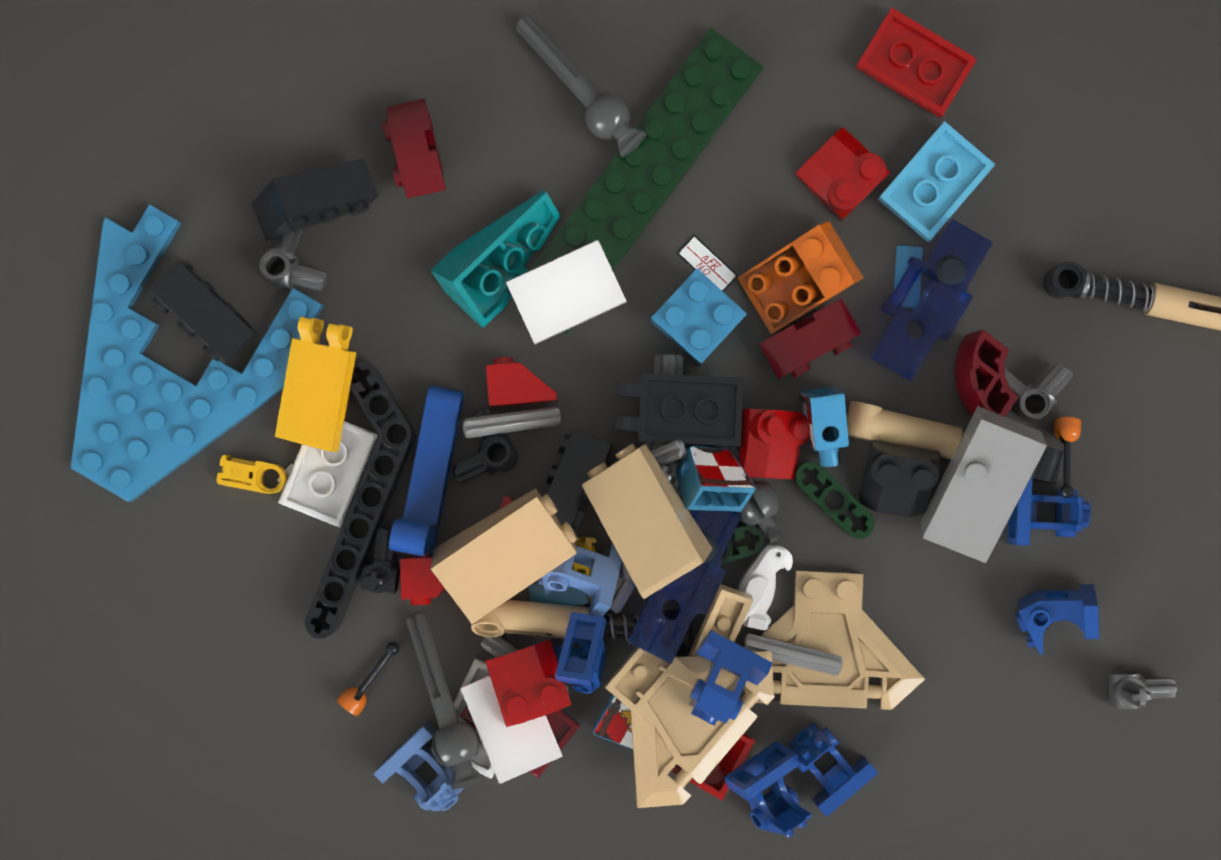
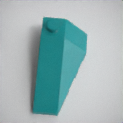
M542 190L454 247L430 271L444 292L480 327L484 328L507 306L512 297L509 294L510 290L506 282L527 273L526 264L534 251L541 250L559 220L560 214L547 192Z

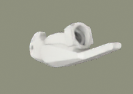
M775 544L764 546L740 578L737 590L750 594L753 598L751 607L742 625L760 630L768 629L771 619L766 612L775 594V573L783 568L789 571L793 564L791 553L783 546Z

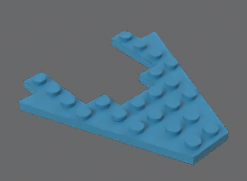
M150 204L133 233L106 217L103 221L71 469L127 502H133L283 391L292 338L301 339L298 331L299 318H317L324 305L292 288L243 373L220 360L217 362L212 359L196 385L149 358L143 353L160 325L131 308L182 224Z

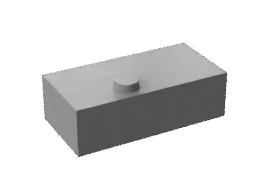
M977 406L920 522L922 538L986 563L1047 447L1042 432Z

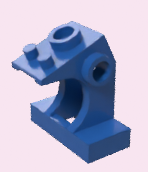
M1030 478L1008 520L1007 544L1030 546V529H1055V536L1076 537L1077 531H1084V527H1089L1091 523L1090 502H1085V497H1078V490H1074V494L1070 498L1062 497L1060 489H1057V496L1032 495V478ZM1037 502H1055V522H1037Z
M1080 584V590H1038L1018 600L1019 612L1015 613L1017 622L1022 632L1029 631V634L1026 635L1029 648L1036 646L1040 655H1043L1044 631L1050 624L1056 621H1070L1082 630L1085 639H1099V611L1094 584Z
M571 612L563 646L554 645L553 648L558 661L555 674L557 681L573 685L572 688L580 693L590 694L601 685L608 656L603 641L606 626L605 617ZM574 642L581 645L582 648H573Z
M711 630L701 642L696 653L710 660L711 667L705 681L699 678L691 691L690 698L693 699L689 704L693 707L691 714L715 726L717 720L723 723H727L729 718L735 720L743 705V701L739 700L746 681L758 685L769 674L773 663ZM721 668L736 675L731 691L715 683Z
M812 723L808 728L801 730L788 745L798 754L800 761L798 768L803 773L809 769L825 788L813 800L827 817L874 778L878 772L865 757H862L851 767L835 748L839 741L828 728L825 727L821 731L815 723ZM829 751L837 762L822 774L813 763Z
M777 741L724 777L730 790L749 801L752 810L750 817L755 826L760 830L783 834L789 838L794 835L793 830L798 826L799 828L805 827L807 825L806 820L812 817L810 812L798 805L799 798L792 788L785 787L783 780L786 774L800 765L798 754ZM769 787L770 791L763 795V790Z

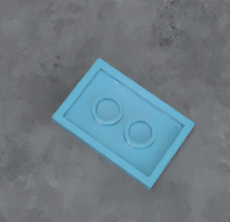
M944 121L877 200L924 240L929 242L995 166V163Z

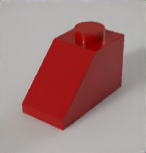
M513 357L493 359L494 365H486L489 406L500 407L558 401V395L520 362L514 363Z
M432 556L400 558L401 600L410 599L411 605L431 604V598L438 597L445 590L431 570Z

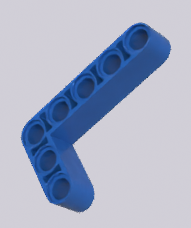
M433 385L429 387L404 516L395 519L393 523L389 550L423 557L433 553L437 541L462 412L464 391Z

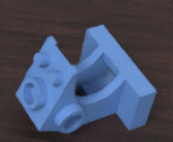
M613 543L603 555L576 545L577 554L541 577L538 584L544 586L546 595H549L552 590L565 591L567 586L584 591L591 599L588 615L603 617L612 606L622 559ZM573 562L591 568L590 575L571 570Z
M427 721L375 771L374 775L383 784L396 772L416 789L417 793L413 797L422 809L426 811L432 810L433 812L446 811L458 801L459 797L457 795L464 788L451 790L454 776L453 768L442 766L436 760L432 750L426 745V742L436 732ZM425 760L438 774L428 785L415 772Z

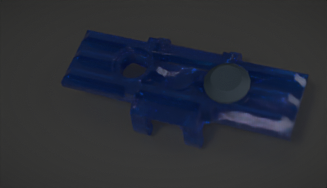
M951 219L926 263L918 258L910 257L907 262L909 267L889 301L887 303L884 302L880 308L893 319L870 358L912 382L936 339L940 336L944 340H949L964 311L971 303L973 296L966 290L993 242L956 220ZM921 273L928 277L925 285L927 288L916 306L908 312L900 307ZM909 321L915 322L924 328L920 338L914 339L907 334L906 325Z
M690 511L691 516L713 549L704 563L674 580L669 586L666 585L661 592L656 591L649 596L628 643L672 664L693 617H696L697 613L703 616L706 615L726 573L719 568L722 562L720 560L742 516L735 511ZM668 600H672L679 605V614L673 619H667L662 612V607Z

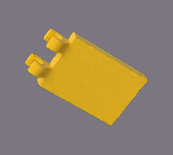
M300 317L298 331L301 339L292 338L275 437L329 452H339L356 352L348 350L353 328L343 324L329 323L326 332L329 345L320 344L324 320L313 317Z

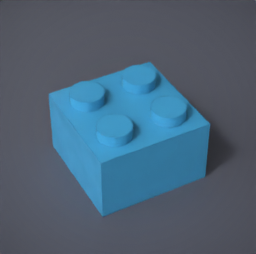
M697 268L651 317L650 322L697 366H700L747 313Z

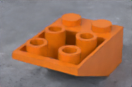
M830 221L817 225L737 277L771 334L864 278Z

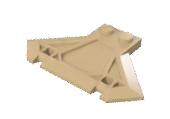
M795 570L793 606L760 636L842 657L843 662L839 675L835 676L772 660L773 672L781 673L780 680H773L774 694H780V704L867 709V700L872 698L880 699V709L892 710L925 680L862 610L864 574ZM869 677H880V685H868ZM744 686L743 690L746 693L748 689ZM760 699L756 702L764 704Z
M650 634L644 638L604 685L608 691L631 710L637 808L683 805L691 795L684 789L688 782L694 778L701 784L758 717L750 710L754 704L760 699L765 705H768L775 697L772 666L769 674L758 685L746 681L744 686L748 691L740 699L743 701V705L736 719L732 720L729 718L727 723L717 720L715 726L692 715L693 707L689 705L693 700L690 698L691 691L699 678L705 681L711 667V661L700 655L675 657ZM753 651V653L772 662L771 651ZM721 668L715 683L731 691L736 675ZM677 764L682 769L672 779L668 774Z

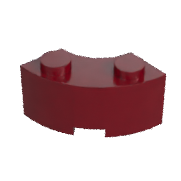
M425 98L386 107L388 120L382 121V127L386 141L392 140L398 165L393 167L397 187H404L407 199L446 190L444 171Z
M840 299L782 330L759 345L778 379L791 373L794 379L810 370L811 367L808 363L831 350L836 356L852 347L853 345L850 340L860 335L861 332L843 299Z
M985 330L965 334L961 341L955 361L957 391L971 417L977 406L1006 417L1018 398L1009 387L1005 377V360L1010 349Z

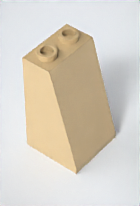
M631 444L616 454L619 461L607 467L605 462L587 472L590 479L583 483L582 487L639 593L645 599L704 563L713 548L689 511L686 510L684 503L646 444L638 449L635 448L634 444Z
M536 488L440 544L433 550L432 572L471 624L577 554L575 541L578 540L577 535L567 522L564 524L560 523L555 516L558 509L547 494L541 496Z

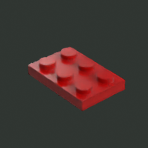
M891 8L855 68L938 118H941L971 71L977 58L896 9Z

